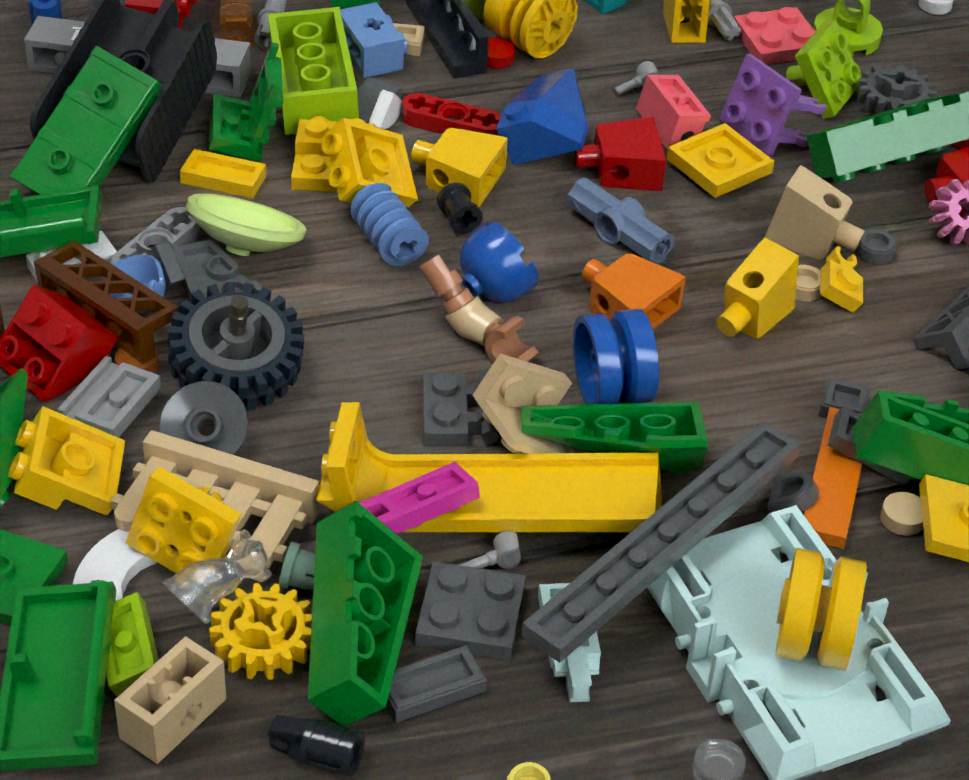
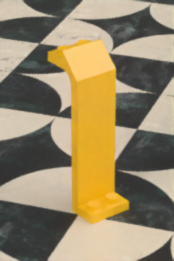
M342 402L337 421H332L330 425V445L328 453H325L322 457V477L316 501L337 512L355 501L362 502L452 462H456L478 482L480 498L403 532H628L630 534L662 507V487L658 453H385L374 447L367 437L360 402Z

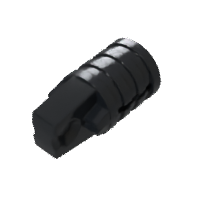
M276 715L268 729L270 747L288 754L289 758L302 764L315 765V767L320 769L326 768L331 772H340L342 775L352 777L361 762L365 746V734L363 731L351 730L345 726L339 727L334 723H325L316 718L300 719Z

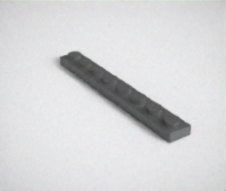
M766 422L761 423L522 623V637L557 662H562L798 458L801 443Z

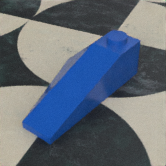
M569 68L539 76L504 107L496 130L499 136L508 138L507 152L514 165L583 149L589 124L584 113L585 108L580 97V89L574 69Z

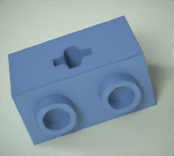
M377 2L340 10L351 61L363 78L403 70L404 54H407L406 38L403 33L398 32L393 25L391 17L383 12Z

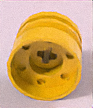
M486 0L483 19L486 27L496 35L509 40L516 47L534 58H546L555 53L571 34L577 19L578 4L576 0Z

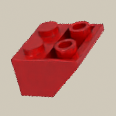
M33 284L0 339V366L11 375L23 368L28 373L26 388L42 401L49 402L80 384L102 359L108 356L119 337L66 295Z

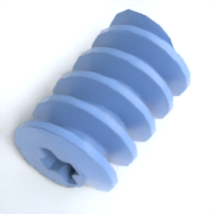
M373 183L362 188L356 194L351 204V216L386 263L393 266H403L416 261L424 254L429 245L427 232L421 228L419 222L414 219L412 213L407 210L398 195L391 191L389 185Z

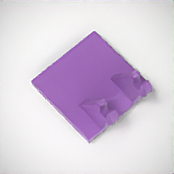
M746 54L719 120L726 123L766 155L773 156L778 143H790L802 147L809 146L807 137H802L804 132L783 127L791 110L810 111L822 115L827 106L825 104H817L819 100L816 98L800 95L802 89L754 55Z

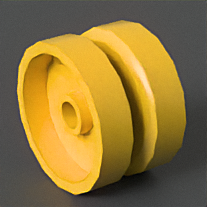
M796 548L789 578L784 579L776 624H780L775 656L801 661L808 653L813 632H817L819 637L816 655L820 666L846 671L861 611L866 579V561L840 557L833 565L829 584L826 586L822 585L825 561L821 552Z

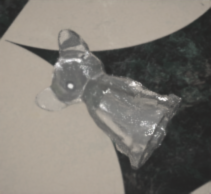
M243 529L235 538L227 557L194 562L184 567L173 577L165 579L163 584L207 624L211 621L210 613L212 607L219 600L234 592L243 578L263 582L272 573L266 566L268 556L263 544L260 541L250 540V533Z

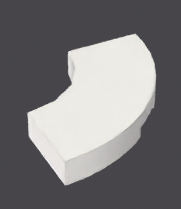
M117 529L100 540L86 554L76 571L73 584L91 583L93 580L113 581L116 587L115 601L123 598L127 584L137 573L157 564V562L125 544L129 531Z

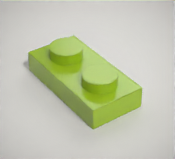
M138 592L115 601L113 606L110 634L111 645L110 653L108 654L106 677L109 688L117 697L159 660L146 602Z

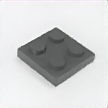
M433 561L415 632V646L449 651L467 645L472 655L511 661L525 591L526 575Z

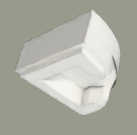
M382 90L370 117L369 124H375V127L381 129L391 127L402 112V100L394 93Z

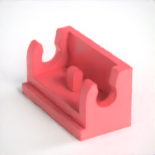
M647 75L636 110L642 118L654 117L660 141L668 150L669 146L681 142L682 135L688 131H691L688 138L702 133L706 122H709L711 115L679 75Z

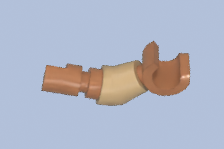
M439 254L418 266L437 297L440 295L444 297L445 301L442 305L448 313L445 318L451 327L461 337L485 346V351L492 363L495 362L500 353L527 362L540 353L535 346L524 344L516 333L517 330L524 326V318L514 316L504 322L500 316L485 306L478 296L473 297L468 288L462 289L459 283L463 280L455 268L449 271Z

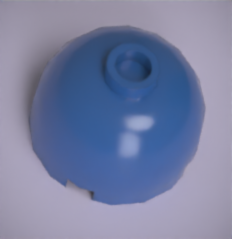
M488 221L483 223L471 233L462 246L460 252V266L464 274L462 284L465 288L469 289L474 297L481 295L486 300L495 303L514 301L538 285L539 276L533 261L526 266L520 257V254L525 251L520 242L497 222H493L490 225Z

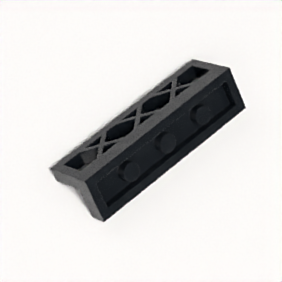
M406 0L407 6L419 25L425 27L424 33L453 79L487 73L489 36L465 0Z

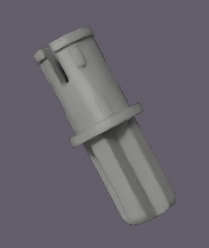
M267 0L265 8L259 12L257 17L259 26L254 36V42L260 49L268 50L270 47L268 14L284 12L287 0Z
M710 0L708 24L711 27L716 26L725 40L732 41L734 36H739L741 32L740 27L732 17V8L727 3L722 2V0Z

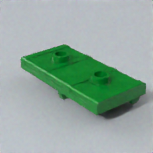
M95 46L90 53V57L72 84L68 86L64 96L9 176L38 195L89 186H101L148 115L159 95L158 92L162 85L151 76L102 48Z
M99 185L23 198L17 188L10 190V200L0 201V258L31 252H44L60 248L72 241H76L79 244L98 243L103 196Z
M93 580L91 583L16 588L0 693V771L94 765L98 763V743L102 708L104 707L105 700L104 688L108 654L110 653L112 615L116 599V587L113 581Z

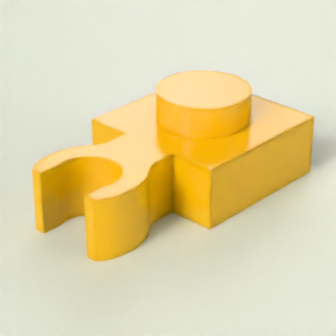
M837 246L827 256V263L821 268L820 295L854 313L863 304V277L853 269L857 265L856 256L852 254L845 260L840 254L841 247Z

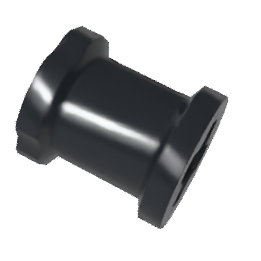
M458 182L451 183L439 192L437 204L442 212L448 214V223L455 233H470L481 224L483 213L475 203H472L471 193L466 185Z

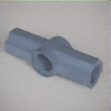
M585 177L576 181L571 191L567 194V205L593 222L596 233L605 243L611 245L620 241L648 261L656 264L663 262L668 253L673 249L675 237L648 220L643 207L636 199L625 197L622 200H618Z

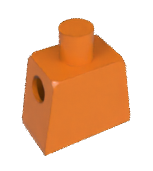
M632 253L623 255L609 266L597 259H592L586 264L582 272V279L591 284L589 301L591 312L594 314H605L609 321L615 311L637 308L643 310L649 319L652 329H655L682 306L686 277Z

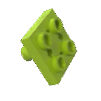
M836 19L825 21L820 25L795 55L798 65L788 67L786 72V78L789 81L797 79L792 82L797 87L808 85L813 98L819 100L817 104H825L827 106L821 115L822 119L836 116L857 89L859 78H861L860 68L854 62L848 49L847 38L840 30Z

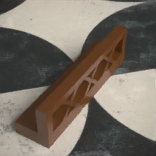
M72 241L33 261L38 286L66 295L119 337L114 344L116 347L123 349L141 364L156 357L153 332L171 322L174 311L179 313L178 306L76 241ZM74 257L81 261V264H62ZM104 276L107 278L106 281L85 280L86 277ZM114 293H130L133 297L113 298L111 295ZM138 311H158L146 319L137 314Z

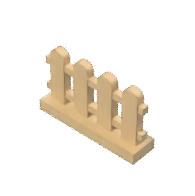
M151 430L143 441L144 464L138 462L133 468V478H136L124 496L116 493L111 500V509L114 510L116 526L120 530L130 531L149 476L159 466L197 488L209 486L211 487L209 495H212L216 490L221 495L224 504L242 513L227 552L230 547L244 550L245 567L253 572H262L270 568L274 560L283 563L287 553V546H284V543L294 527L302 530L305 524L312 525L319 514V502L316 501L319 481ZM251 514L263 517L253 535L240 532ZM261 558V564L258 565L257 560Z

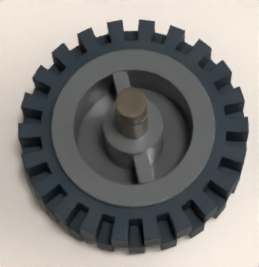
M225 282L224 293H220L217 284L207 286V298L200 290L191 294V303L184 299L179 304V313L174 311L171 317V326L169 325L168 365L171 364L173 378H179L180 388L200 381H212L223 384L233 390L242 401H245L247 411L256 409L258 397L264 406L272 404L274 402V393L280 398L287 394L288 385L294 386L297 381V375L301 370L305 334H303L301 320L296 321L297 312L293 307L285 309L286 300L280 295L270 302L271 290L262 287L259 295H254V284L245 282L243 292H235V282Z

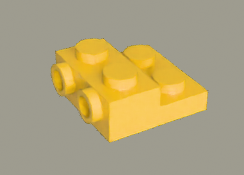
M314 116L310 120L299 119L295 140V159L291 175L292 190L337 192V189L329 183V174L332 166L329 155L322 151V139L324 134L338 121H329L323 116ZM359 118L350 119L375 127V124L366 123L364 120Z
M342 118L324 134L322 151L329 155L332 166L329 174V183L337 189L339 200L352 203L359 190L373 183L389 185L391 191L398 195L400 201L406 207H410L418 200L402 134L347 118Z
M42 406L33 421L25 420L16 437L15 445L22 447L23 451L18 452L15 456L8 474L9 478L16 480L14 493L55 510L66 499L108 516L112 510L111 500L118 491L125 440Z

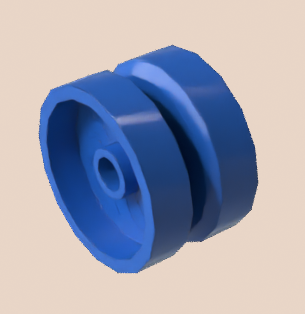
M636 308L615 311L610 321L605 314L600 313L578 316L573 329V359L578 387L585 404H617L620 397L625 403L652 402L656 397L659 385V362L653 329L643 310Z

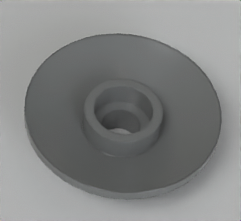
M200 381L186 385L172 395L162 411L159 430L160 433L236 455L247 437L248 414L242 400L233 390L217 382ZM207 422H213L215 424L213 433L203 436L201 434V427Z

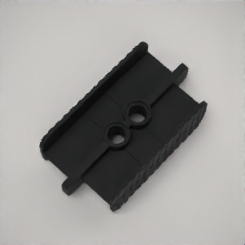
M99 0L89 14V18L86 19L83 28L80 29L78 36L74 39L72 46L68 49V53L62 59V63L59 64L56 73L53 74L50 83L47 84L45 91L42 92L39 101L36 102L30 117L31 133L33 139H35L41 127L44 126L64 96L68 86L72 84L90 57L94 47L98 46L156 79L162 85L158 92L159 95L148 115L117 160L140 167L144 181L152 183L157 180L158 175L162 172L163 166L181 137L182 131L186 128L188 120L191 119L193 111L197 108V104L201 100L203 93H205L208 84H210L213 74H215L217 51L212 25L210 22L203 20L198 24L194 32L178 28L179 13L176 1L163 0L156 14L121 6L120 0Z

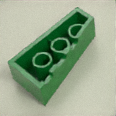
M358 501L317 522L308 700L341 726L350 725L386 707L423 556Z

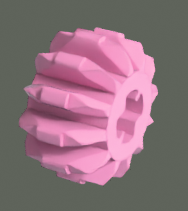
M958 179L949 182L948 188L941 187L936 191L935 194L938 200L930 202L928 208L938 214L930 218L929 223L931 225L939 223L942 227L938 231L937 237L942 238L950 233L951 245L959 244L962 239L966 245H969V180L965 181L962 185ZM961 206L964 207L966 210V212L963 215L964 219L961 218L959 215L962 209Z

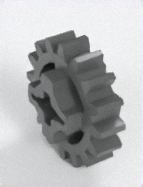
M887 63L884 69L874 65L871 72L863 71L862 78H859L856 91L858 95L857 102L864 104L863 110L876 111L875 114L936 97V84L928 82V75H917L918 69L916 68L908 71V68L902 64L892 68Z

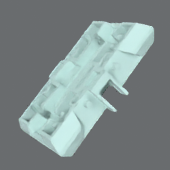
M797 505L769 513L759 522L704 538L647 587L678 635L675 638L677 648L679 650L685 648L688 650L686 669L708 703L719 699L720 702L716 704L718 713L721 716L725 714L730 716L769 780H799L820 771L825 772L901 745V743L927 735L950 724L951 720L939 699L884 626L883 622L889 604L886 598L866 603L864 614L860 611L854 645L846 671L820 666L816 655L819 637L817 632H813L808 653L801 661L775 656L780 624H776L784 579L789 578L795 549L801 548L821 552L825 561L822 585L828 586L833 565L837 561ZM780 551L787 555L789 561L781 563ZM876 685L884 691L886 695L885 700L877 702Z

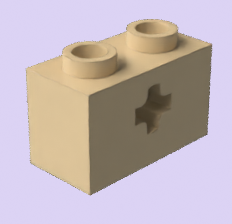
M185 636L114 700L119 738L158 764L226 700L224 661Z

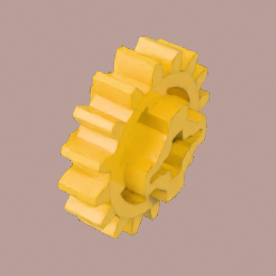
M254 583L252 593L246 594L245 591L237 588L235 589L234 601L222 598L219 601L220 612L211 613V627L209 628L210 645L215 647V655L223 661L228 659V671L231 673L243 667L246 668L247 679H253L257 671H264L266 678L271 680L274 677L275 669L281 668L282 671L289 675L293 673V660L303 664L308 661L307 650H310L311 607L308 600L298 602L297 591L294 589L283 595L280 594L279 584L274 583L270 591H263L259 583Z

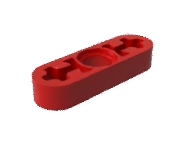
M423 93L410 94L402 101V120L411 127L443 134L446 129L456 128L499 136L496 128L501 113ZM446 118H458L460 120H449Z

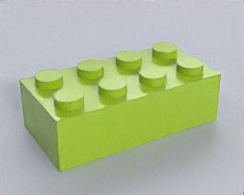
M340 7L268 14L270 44L271 42L279 44L276 57L281 58L283 104L281 113L285 135L297 134L299 119L310 120L314 116H323L329 121L339 122L342 118H359L357 86Z

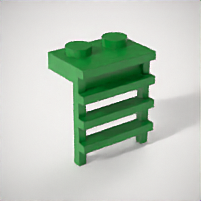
M271 42L249 102L213 93L209 103V150L217 151L227 156L234 155L261 162L263 157L262 143L268 144L269 125H275L276 107L281 108L283 104L281 58L276 57L279 44Z

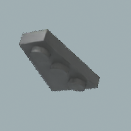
M212 240L173 247L185 275L182 284L190 303L191 294L197 290H200L207 298V286L217 284L220 293H224L225 282H235V292H243L244 282L254 284L253 294L259 295L263 286L256 280L249 281L239 271V264Z

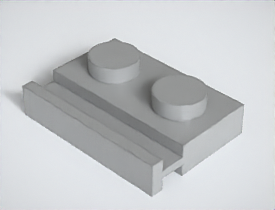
M105 356L57 409L58 413L119 438L161 389L160 375L124 362L120 365L114 364L111 357Z

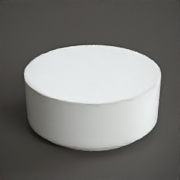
M919 0L918 5L929 14L943 15L951 11L954 0Z

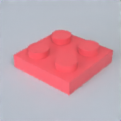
M783 7L780 10L766 12L754 11L734 16V20L741 29L738 37L750 54L766 65L795 61L797 52L815 33V30L797 7Z

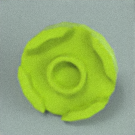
M837 0L834 8L824 10L816 16L813 29L816 31L823 22L836 19L840 30L847 38L851 56L854 57L855 51L866 50L865 55L871 54L879 48L883 33L880 21L869 14L871 0H856L861 10L846 7L845 0Z

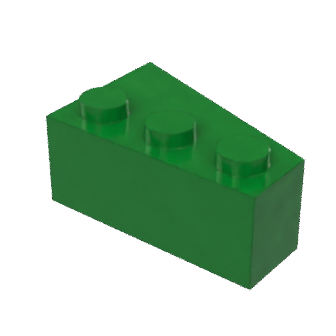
M878 390L852 427L856 457L863 459L871 465H880L900 472L910 479L922 480L925 474L969 485V409L959 408L960 404L956 400L946 399L942 405L927 404L924 396Z

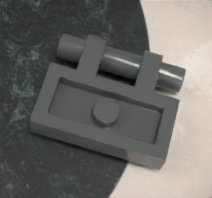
M483 371L479 374V382L476 385H466V373H423L424 446H468V434H481L482 440L486 443H494L499 439V432L492 424L485 420L482 415V408L472 396L488 371ZM467 407H480V410L478 412H467Z

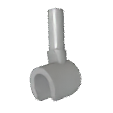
M651 61L641 63L636 69V77L613 88L615 96L644 86L647 75H655L658 72L654 63Z
M513 531L499 533L494 538L493 551L459 565L481 569L498 563L500 567L505 569L516 567L521 560L517 534Z

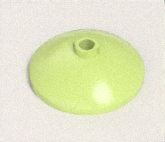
M194 194L188 197L186 208L192 219L209 236L226 244V250L233 254L249 256L250 251L272 252L295 245L304 239L306 227L303 223L271 207L217 194Z

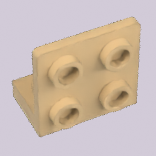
M500 353L472 396L482 408V415L485 420L492 424L501 435L502 444L514 454L575 453L569 445L522 433L521 406L558 405L572 385V382L565 373Z

